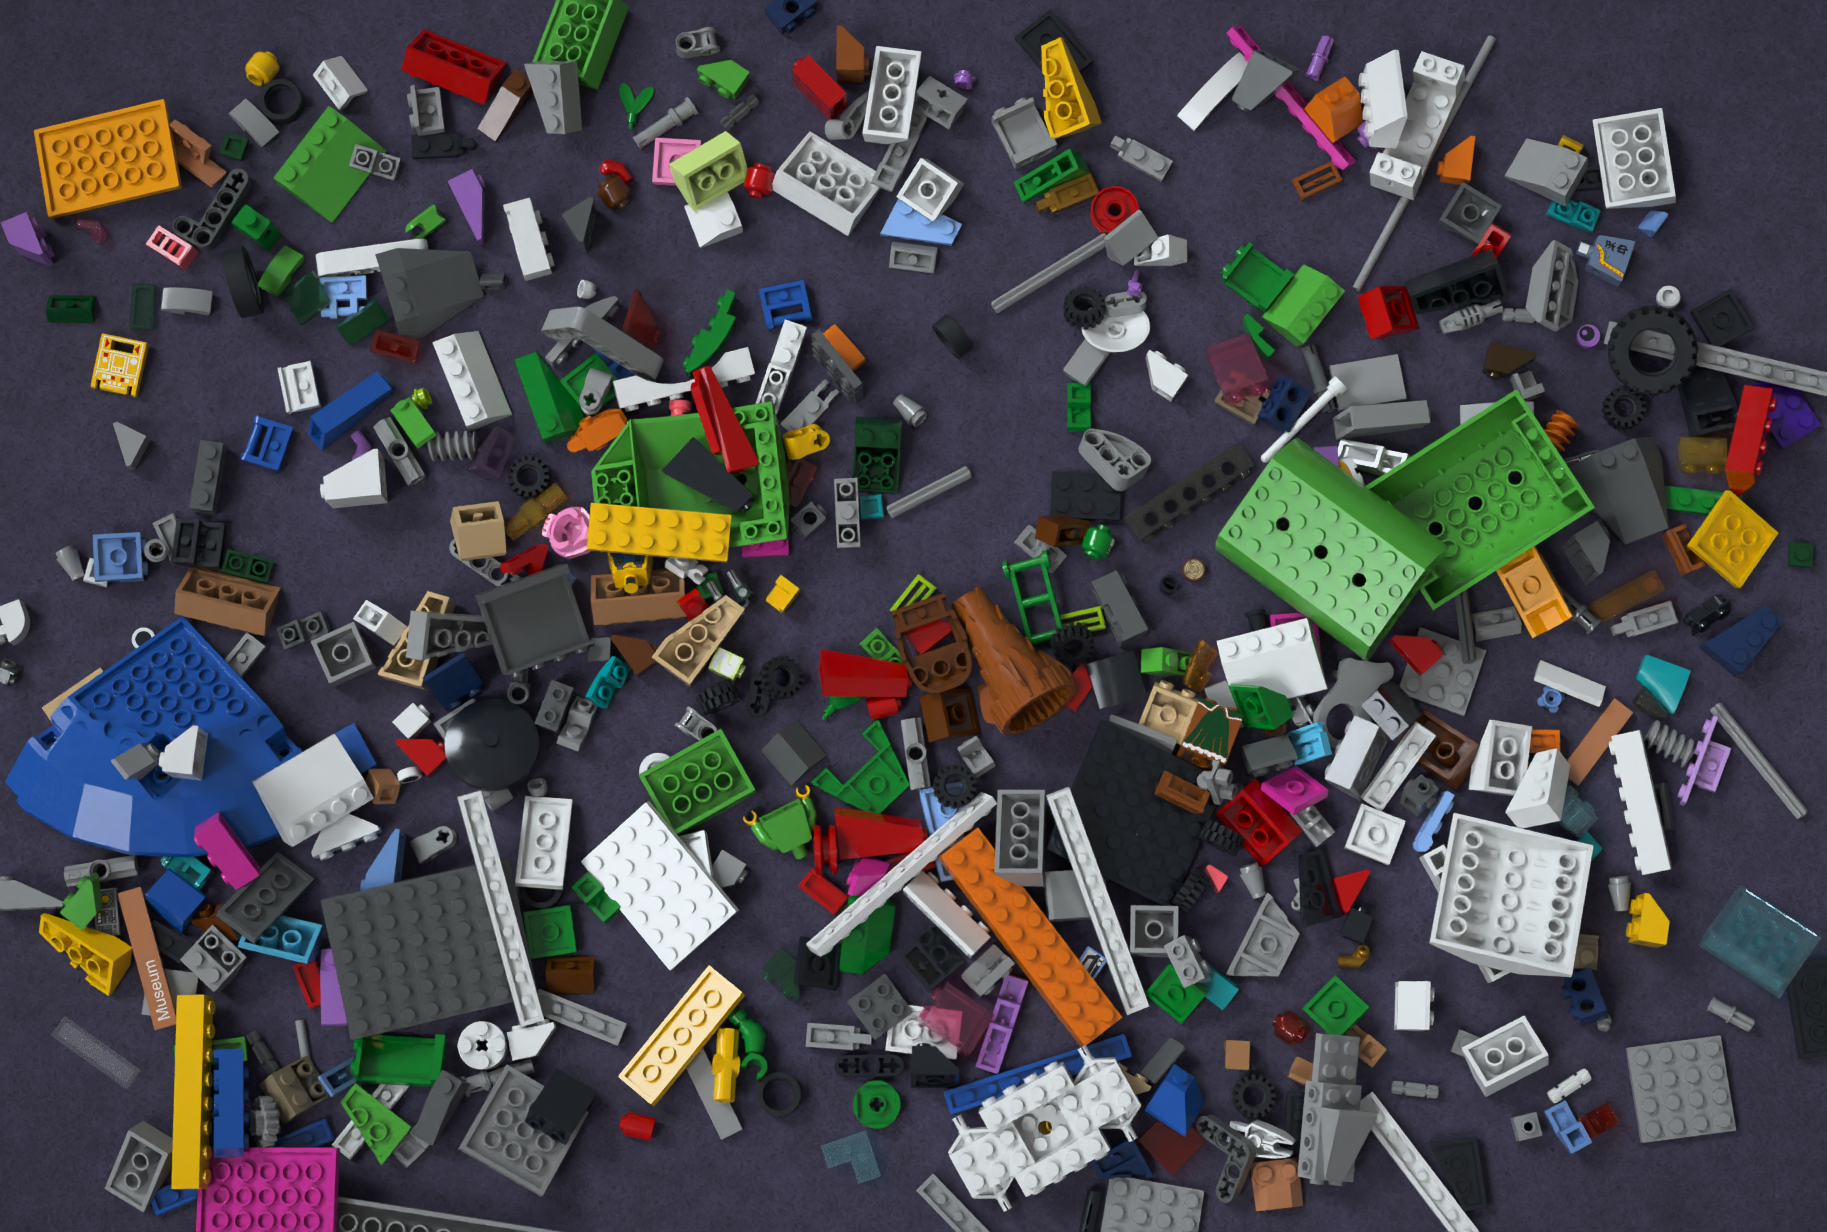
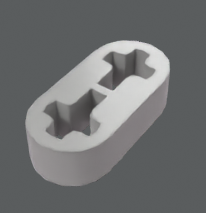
M1142 291L1138 297L1127 292L1108 295L1105 298V314L1110 317L1140 313L1147 306V296Z

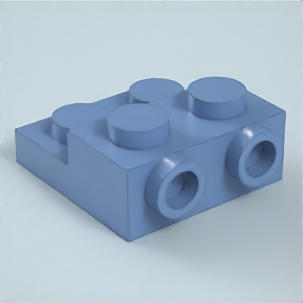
M140 532L93 535L95 582L144 581V575H148V563L143 561L142 554L147 543L146 538L142 539Z

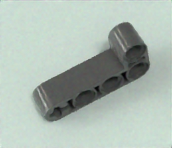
M243 169L232 170L199 223L186 216H180L174 220L173 230L176 235L200 251L210 252L214 250L251 190L252 181ZM242 179L244 180L243 183H241V182H239L238 184L236 183L237 180H240V181H241ZM233 197L231 204H223L226 198ZM215 217H222L220 223L212 224V220ZM184 225H190L188 232L180 233ZM210 236L207 243L200 244L202 237Z

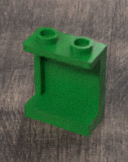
M1249 242L1246 247L1241 245L1234 255L1237 257L1232 264L1228 262L1221 271L1223 275L1221 282L1265 314L1293 278L1294 274L1288 269L1283 271L1253 248L1254 244Z

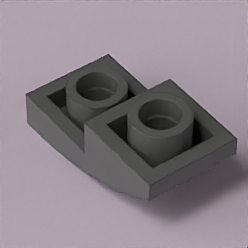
M319 611L301 620L296 619L276 628L284 650L303 645L332 632L324 611Z

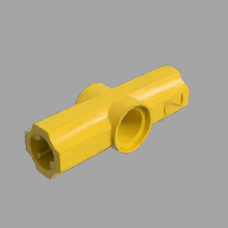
M719 1028L717 1030L716 1054L712 1061V1074L715 1075L713 1101L720 1103H733L735 1101L736 1077L740 1070V1057L737 1056L739 1030L732 1028Z

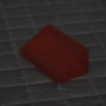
M376 330L370 352L417 365L421 341Z

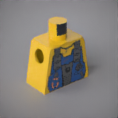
M607 552L616 588H624L627 593H635L638 590V586H647L649 584L653 567V556Z

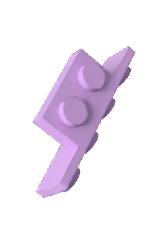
M1713 715L1711 720L1706 719L1702 732L1706 734L1703 742L1699 740L1694 751L1697 758L1695 763L1690 762L1686 772V776H1689L1687 785H1681L1677 796L1681 798L1680 805L1684 806L1693 785L1713 793L1716 791L1731 750L1729 747L1710 741L1718 719L1716 715Z

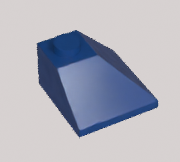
M1174 1064L1163 1078L1145 1111L1185 1137L1205 1101L1195 1078Z

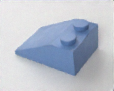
M400 829L393 831L367 871L366 878L362 879L360 890L401 881L406 841L405 832Z

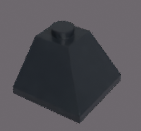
M919 1043L917 1046H912L911 1088L954 1089L959 1087V1069L936 1046H931L928 1043Z

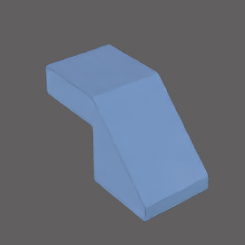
M1565 1100L1543 1111L1555 1134L1570 1154L1592 1143L1583 1124L1575 1119Z

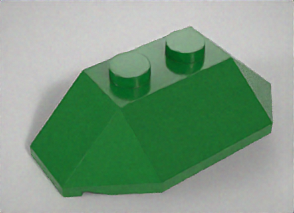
M849 895L847 908L862 895ZM889 898L882 907L875 909L865 922L858 924L851 930L849 936L843 939L839 971L864 974L889 954L896 907Z

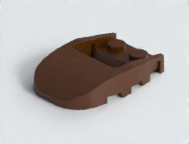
M945 593L891 611L902 662H904L913 682L918 688L925 692L936 694L954 689L967 680L972 669L967 636L957 615L949 606ZM948 618L956 642L912 657L904 633Z

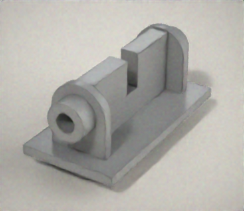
M1306 695L1288 699L1291 707L1294 705L1296 707V710L1292 711L1294 716L1292 719L1297 728L1308 726V722L1313 724L1315 709L1311 704H1307L1304 699Z

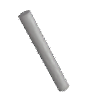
M305 1020L295 1021L301 1058L308 1056L311 1060ZM312 1074L305 1078L306 1090L313 1085Z

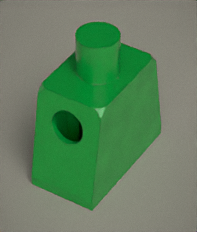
M246 204L232 221V226L235 230L267 252L271 250L282 235L271 221ZM269 230L268 236L264 238L265 233Z

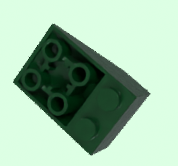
M856 416L852 478H857L858 491L898 493L902 419Z

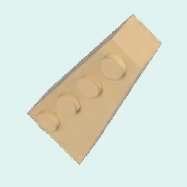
M427 591L416 611L453 614L456 602L450 597ZM408 625L407 629H404L401 639L395 649H392L389 659L384 667H381L378 675L387 680L428 691L429 687L422 677L435 670L439 657L435 656L423 661L406 658Z

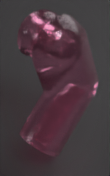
M78 218L77 229L89 231L95 243H102L106 240V231L99 221Z

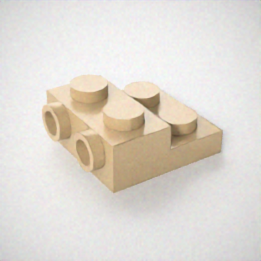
M1161 680L1160 683L1155 682L1139 725L1172 736L1177 739L1176 744L1181 745L1199 699L1190 690L1182 689V692L1173 689L1174 685L1164 680Z

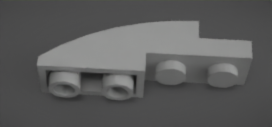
M613 296L597 301L585 307V309L606 321L609 317L612 319L618 313L620 302L617 297ZM579 338L556 340L558 341L557 344L545 357L547 363L552 367H555L557 364H563L568 357L567 352L572 346L576 348L582 340Z

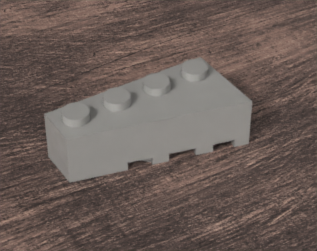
M411 611L406 658L423 661L452 652H462L474 647L479 648L492 645L484 619L480 615Z

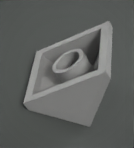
M1140 209L1104 237L1107 256L1110 260L1122 266L1158 238Z

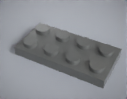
M276 852L260 868V875L242 886L218 910L216 916L254 944L313 884L314 878L279 852Z

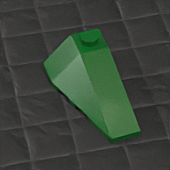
M537 352L514 359L545 445L575 434L580 426L579 422L585 418L582 409Z

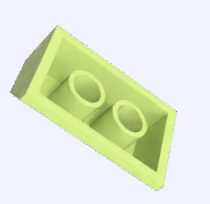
M726 131L669 164L675 184L693 211L698 210L742 184L748 169L741 143Z

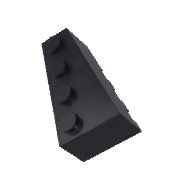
M1492 249L1404 282L1416 314L1445 310L1448 306L1454 305L1464 307L1467 306V303L1479 301L1481 304L1488 303L1491 299L1501 298V300L1510 299L1499 263Z

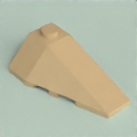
M724 596L696 618L665 638L652 658L672 675L691 687L745 609L728 596Z

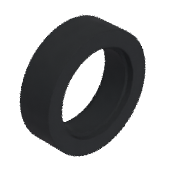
M241 246L223 251L222 262L238 314L242 319L262 314L264 312L263 299L260 287L258 286L256 272L246 248Z

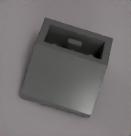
M1287 734L1244 745L1240 748L1247 776L1253 774L1254 778L1267 775L1270 769L1276 768L1277 772L1290 769L1297 760L1296 752Z

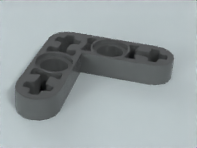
M1207 1114L1201 1116L1196 1121L1197 1132L1229 1155L1216 1186V1196L1223 1203L1235 1201L1241 1193L1256 1156V1147L1251 1140L1215 1115ZM1223 1132L1229 1136L1230 1141L1228 1145L1222 1140ZM1233 1165L1238 1167L1240 1171L1239 1177L1234 1176L1232 1172Z

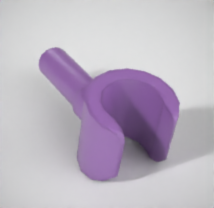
M1139 270L1134 271L1132 280L1128 282L1129 288L1127 290L1128 294L1136 297L1140 295L1142 290V284L1138 283Z

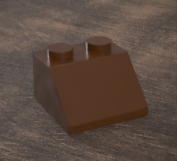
M971 688L951 689L942 693H930L920 697L929 743L948 741L981 733Z

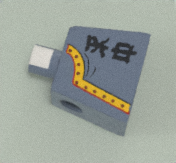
M1598 235L1593 245L1580 242L1576 255L1588 258L1585 267L1586 271L1618 287L1623 280L1635 241Z

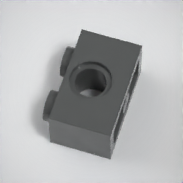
M551 680L535 725L559 735L575 695V689Z

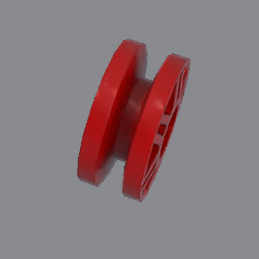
M1110 186L1096 194L1092 201L1090 218L1098 232L1108 235L1139 210V205L1131 191L1119 186ZM1115 207L1120 210L1121 214L1112 216L1108 210Z
M821 825L814 826L816 874H822L824 864L829 863L831 874H838L836 825L829 826L827 836H823Z

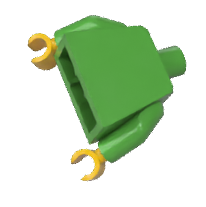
M805 785L807 791L805 795L799 794L798 788H796L798 799L760 818L754 811H751L754 815L752 821H747L746 817L743 816L744 822L752 826L751 830L760 843L772 850L779 849L782 853L791 850L795 859H801L808 855L804 843L812 839L811 833L816 825L817 813L812 799L809 798L810 788Z

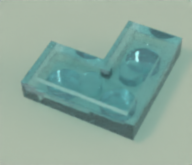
M866 1131L821 1146L828 1169L851 1161L858 1184L881 1176Z

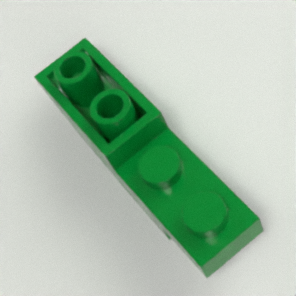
M726 290L724 296L720 295L716 306L719 309L716 317L712 316L709 322L708 329L711 331L701 329L699 335L695 334L691 347L694 349L691 356H686L683 364L686 376L692 377L693 371L708 365L730 337L736 324V317L730 315L736 300L734 292Z

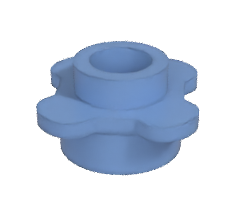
M1545 686L1542 696L1537 699V703L1539 706L1548 708L1551 713H1555L1559 710L1558 705L1565 699V695L1563 692Z

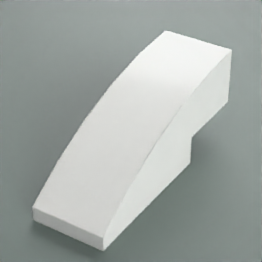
M1341 439L1338 447L1339 461L1347 457L1351 458L1357 464L1355 469L1379 476L1384 475L1410 458L1406 453L1386 450L1384 446Z

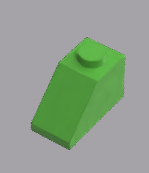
M410 397L399 401L390 410L417 449L436 436V433Z

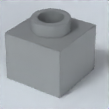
M1536 1112L1510 1118L1516 1141L1542 1136ZM1526 1122H1529L1532 1125L1530 1131H1526L1524 1129V1124Z

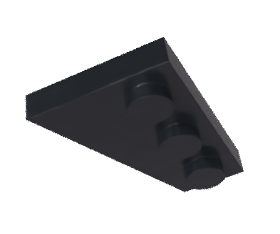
M1320 849L1299 855L1301 928L1343 917L1323 850Z

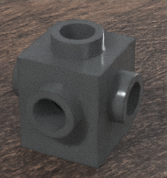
M1420 774L1415 780L1412 778L1407 782L1400 803L1419 817L1427 808L1430 810L1435 806L1438 801L1437 794L1439 788L1433 780Z

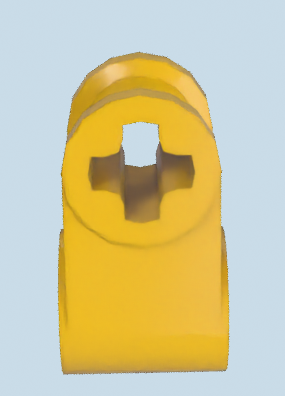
M810 424L806 427L786 432L782 436L787 457L790 460L800 459L811 453L823 450L830 442L828 433L817 424Z

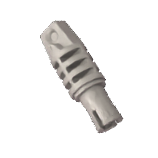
M1495 299L1481 306L1474 304L1455 311L1439 321L1443 334L1466 330L1482 324L1485 318L1503 313L1502 306L1493 309V307L1498 306L1501 302L1499 299Z

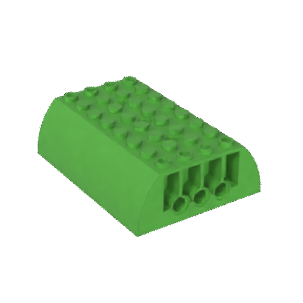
M1517 389L1365 486L1427 532H1429V526L1434 522L1442 525V533L1433 536L1447 545L1449 549L1419 589L1433 610L1595 508ZM1512 472H1519L1522 475V481L1517 485L1511 484L1508 480V476ZM1473 497H1478L1482 500V507L1478 510H1472L1468 505L1469 500Z
M1299 438L1286 444L1270 460L1219 533L1215 544L1217 552L1366 662L1371 658L1449 549L1447 545ZM1282 517L1287 518L1290 522V526L1286 531H1282L1278 526V521ZM1319 545L1325 546L1328 550V554L1324 559L1316 555V549ZM1357 573L1363 574L1366 578V583L1362 587L1354 583V577Z

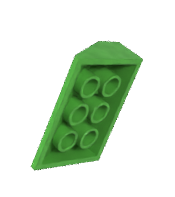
M556 0L533 62L577 61L579 86L598 89L629 6L622 0Z
M328 106L274 176V180L281 188L333 224L371 174L349 166L355 144L385 154L387 150L343 115Z
M722 729L639 774L659 813L678 836L689 832L756 794L754 786Z

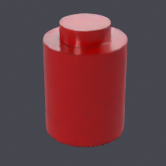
M870 697L865 699L872 721L898 714V709L902 708L899 697Z
M628 1112L627 1116L622 1115L619 1129L623 1130V1135L651 1141L656 1118Z

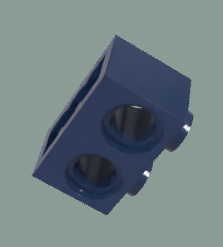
M1279 377L1273 384L1272 391L1267 400L1263 402L1257 417L1276 431L1289 433L1311 393L1295 380Z
M1591 968L1573 973L1571 977H1564L1565 985L1561 987L1565 998H1570L1573 1004L1569 1008L1574 1021L1579 1020L1581 1027L1608 1018L1605 1003ZM1577 984L1586 986L1582 991L1573 989ZM1586 1005L1594 1007L1591 1012L1582 1011V1008Z

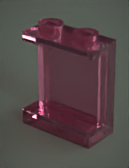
M1249 333L1205 348L1206 361L1208 366H1211L1222 390L1225 404L1237 403L1243 400V398L1252 395L1258 396L1268 390V377Z
M947 982L942 987L937 986L930 997L933 1001L929 1007L926 1005L919 1014L921 1020L918 1026L921 1028L926 1026L959 1048L956 1053L965 1058L974 1050L994 1014Z

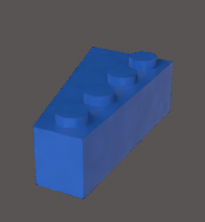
M243 1049L214 1050V1158L244 1157V1148H249V1134H244V1126H249V1111H244V1103H249V1089H244V1081H249V1067H244Z

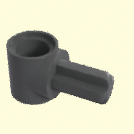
M529 668L524 669V674L514 677V682H510L508 689L509 700L520 707L527 705L531 699V684L528 683ZM519 689L524 690L525 697L520 701L514 700L513 695L515 691Z

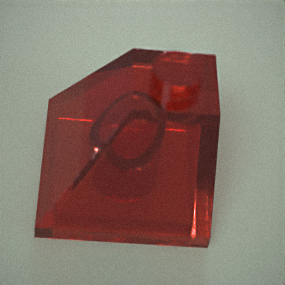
M635 289L622 332L651 350L653 345H657L660 332L657 331V324L640 290Z

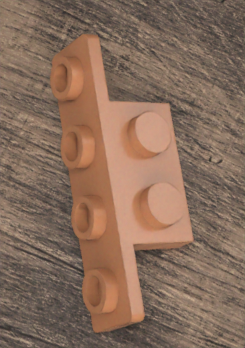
M177 120L169 124L173 133L178 164L210 187H214L226 176V171L209 159L211 145L207 140L193 133L188 126L181 124Z

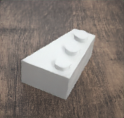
M1557 748L1535 754L1505 813L1517 828L1523 829L1561 821L1570 764Z

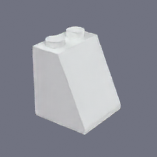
M372 449L324 476V484H320L321 497L325 498V502L332 508L388 503L385 461L378 449Z

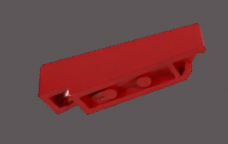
M705 366L693 371L692 374L695 382L691 383L690 389L712 454L723 455L727 473L738 474L759 465V460L712 368Z

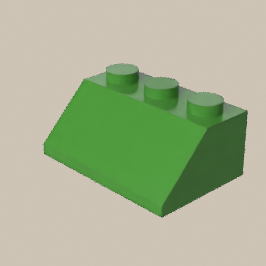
M1302 265L1261 318L1297 347L1306 342L1345 290L1328 276L1306 265Z

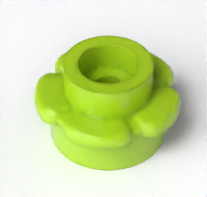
M424 387L414 389V395H412L414 404L417 408L427 409V406L432 404L429 392Z

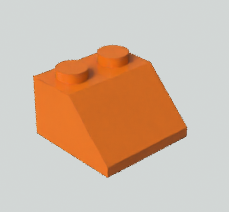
M1345 76L1317 93L1304 108L1332 143L1349 134L1363 123L1360 93Z

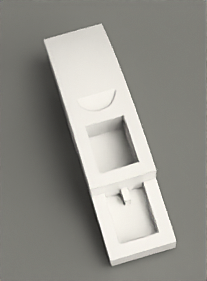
M788 320L784 321L771 362L768 365L756 404L772 401L776 414L798 360L800 348L807 330L806 326Z

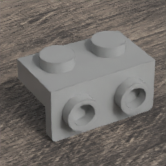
M415 85L410 86L411 94H407L409 108L413 107V114L409 115L411 128L416 129L418 136L444 133L445 125L440 88L416 90Z
M1183 935L1164 946L1184 988H1188L1197 982L1204 984L1212 980L1209 975L1211 968L1206 960H1202L1199 954L1201 948L1195 938L1192 939L1189 936Z
M992 944L960 977L981 997L983 994H989L994 989V983L1000 977L1003 979L1008 976L1012 971L1011 967L1015 963L995 944Z

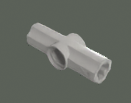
M391 417L377 422L373 428L407 485H415L422 481L426 475ZM404 447V454L402 456H395L394 451L396 448Z
M921 718L901 720L910 789L913 791L931 788ZM914 748L922 751L923 755L918 760H913L909 756V752Z
M131 855L108 860H95L90 863L64 867L67 887L76 886L85 875L89 878L94 872L97 873V869L102 865L106 866L107 871L103 877H99V882L106 883L110 880L138 876L140 869L137 856Z

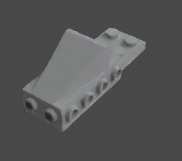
M1316 1033L1312 1081L1306 1080L1297 1175V1177L1310 1179L1311 1184L1324 1185L1325 1180L1329 1181V1185L1343 1186V1182H1353L1355 1159L1377 1119L1376 1112L1359 1110L1361 1086L1356 1085L1360 1037Z

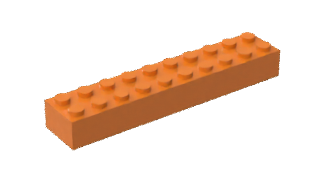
M976 828L937 858L1080 1047L1088 1045L1122 1018L1024 887L1013 884L994 874L995 849L979 828Z

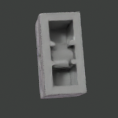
M929 76L917 89L913 108L950 129L962 114L968 99Z

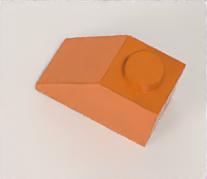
M1475 136L1468 137L1445 154L1442 161L1438 162L1437 175H1440V182L1461 185L1464 182L1468 185L1471 177Z

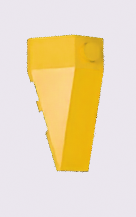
M1063 37L1042 45V73L1045 75L1043 97L1046 98L1044 119L1050 137H1054L1056 140L1102 124L1095 102Z
M46 913L41 915L39 933L58 952L65 951L72 960L70 964L75 969L80 966L88 974L85 979L92 986L110 996L131 965L132 947L113 935L89 927L81 930L71 921Z

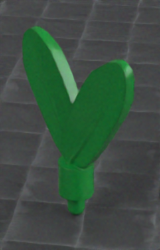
M625 83L620 84L619 93L625 110L628 113L627 123L630 130L636 124L637 115L653 97V87L643 89L634 100L630 87Z
M829 696V705L823 711L825 714L822 720H826L828 716L831 717L836 709L856 703L862 697Z

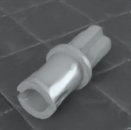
M1715 997L1712 998L1707 1008V1011L1725 1019L1726 1023L1731 1022L1745 1031H1750L1755 1023L1753 1018L1736 1010V1006L1731 1007Z

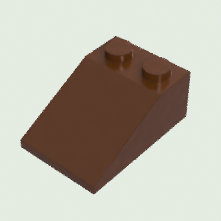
M1423 709V714L1415 721L1433 732L1436 736L1417 761V764L1436 779L1456 791L1471 773V766L1479 745ZM1408 730L1404 733V735H1403V736L1400 738V740L1396 743V745H1395L1396 747H1397V745L1400 743V741L1403 739V737L1405 736V734L1408 732Z

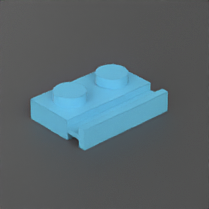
M1324 721L1287 732L1297 755L1294 765L1305 764L1332 755L1327 731L1324 732L1322 726L1325 725Z

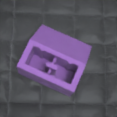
M25 212L1 222L9 244L20 255L48 266L54 265L52 257L55 256L50 244H47L43 238L46 236V232L42 224H39L35 217L32 218Z

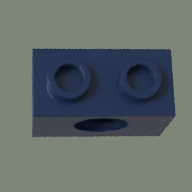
M774 0L764 8L765 15L782 35L785 32L791 33L799 26L798 22L804 18L809 19L816 13L817 0ZM791 6H795L798 8V11L795 13H789L787 12V9Z

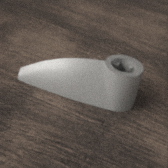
M869 90L858 97L842 113L839 119H831L826 122L825 134L828 139H851L855 135L866 114Z

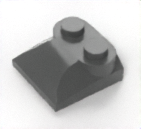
M1462 182L1438 222L1441 223L1445 230L1456 232L1466 239L1479 244L1502 205Z

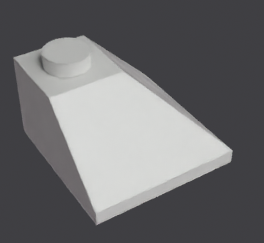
M728 192L696 211H693L689 204L684 206L700 248L743 233L740 219Z

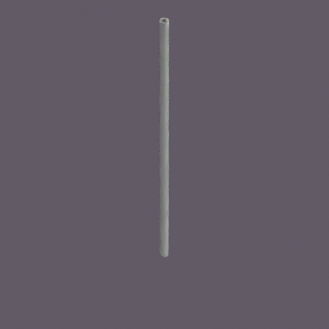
M1489 35L1470 68L1434 154L1496 41V38ZM1401 196L1352 287L1353 289L1361 291L1410 199Z

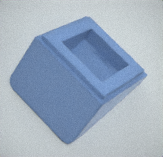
M1649 211L1638 226V229L1647 236L1653 237L1668 217V214L1666 212Z

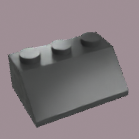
M1598 521L1573 535L1561 546V549L1585 586L1589 585L1603 573L1610 543L1608 538L1609 532Z

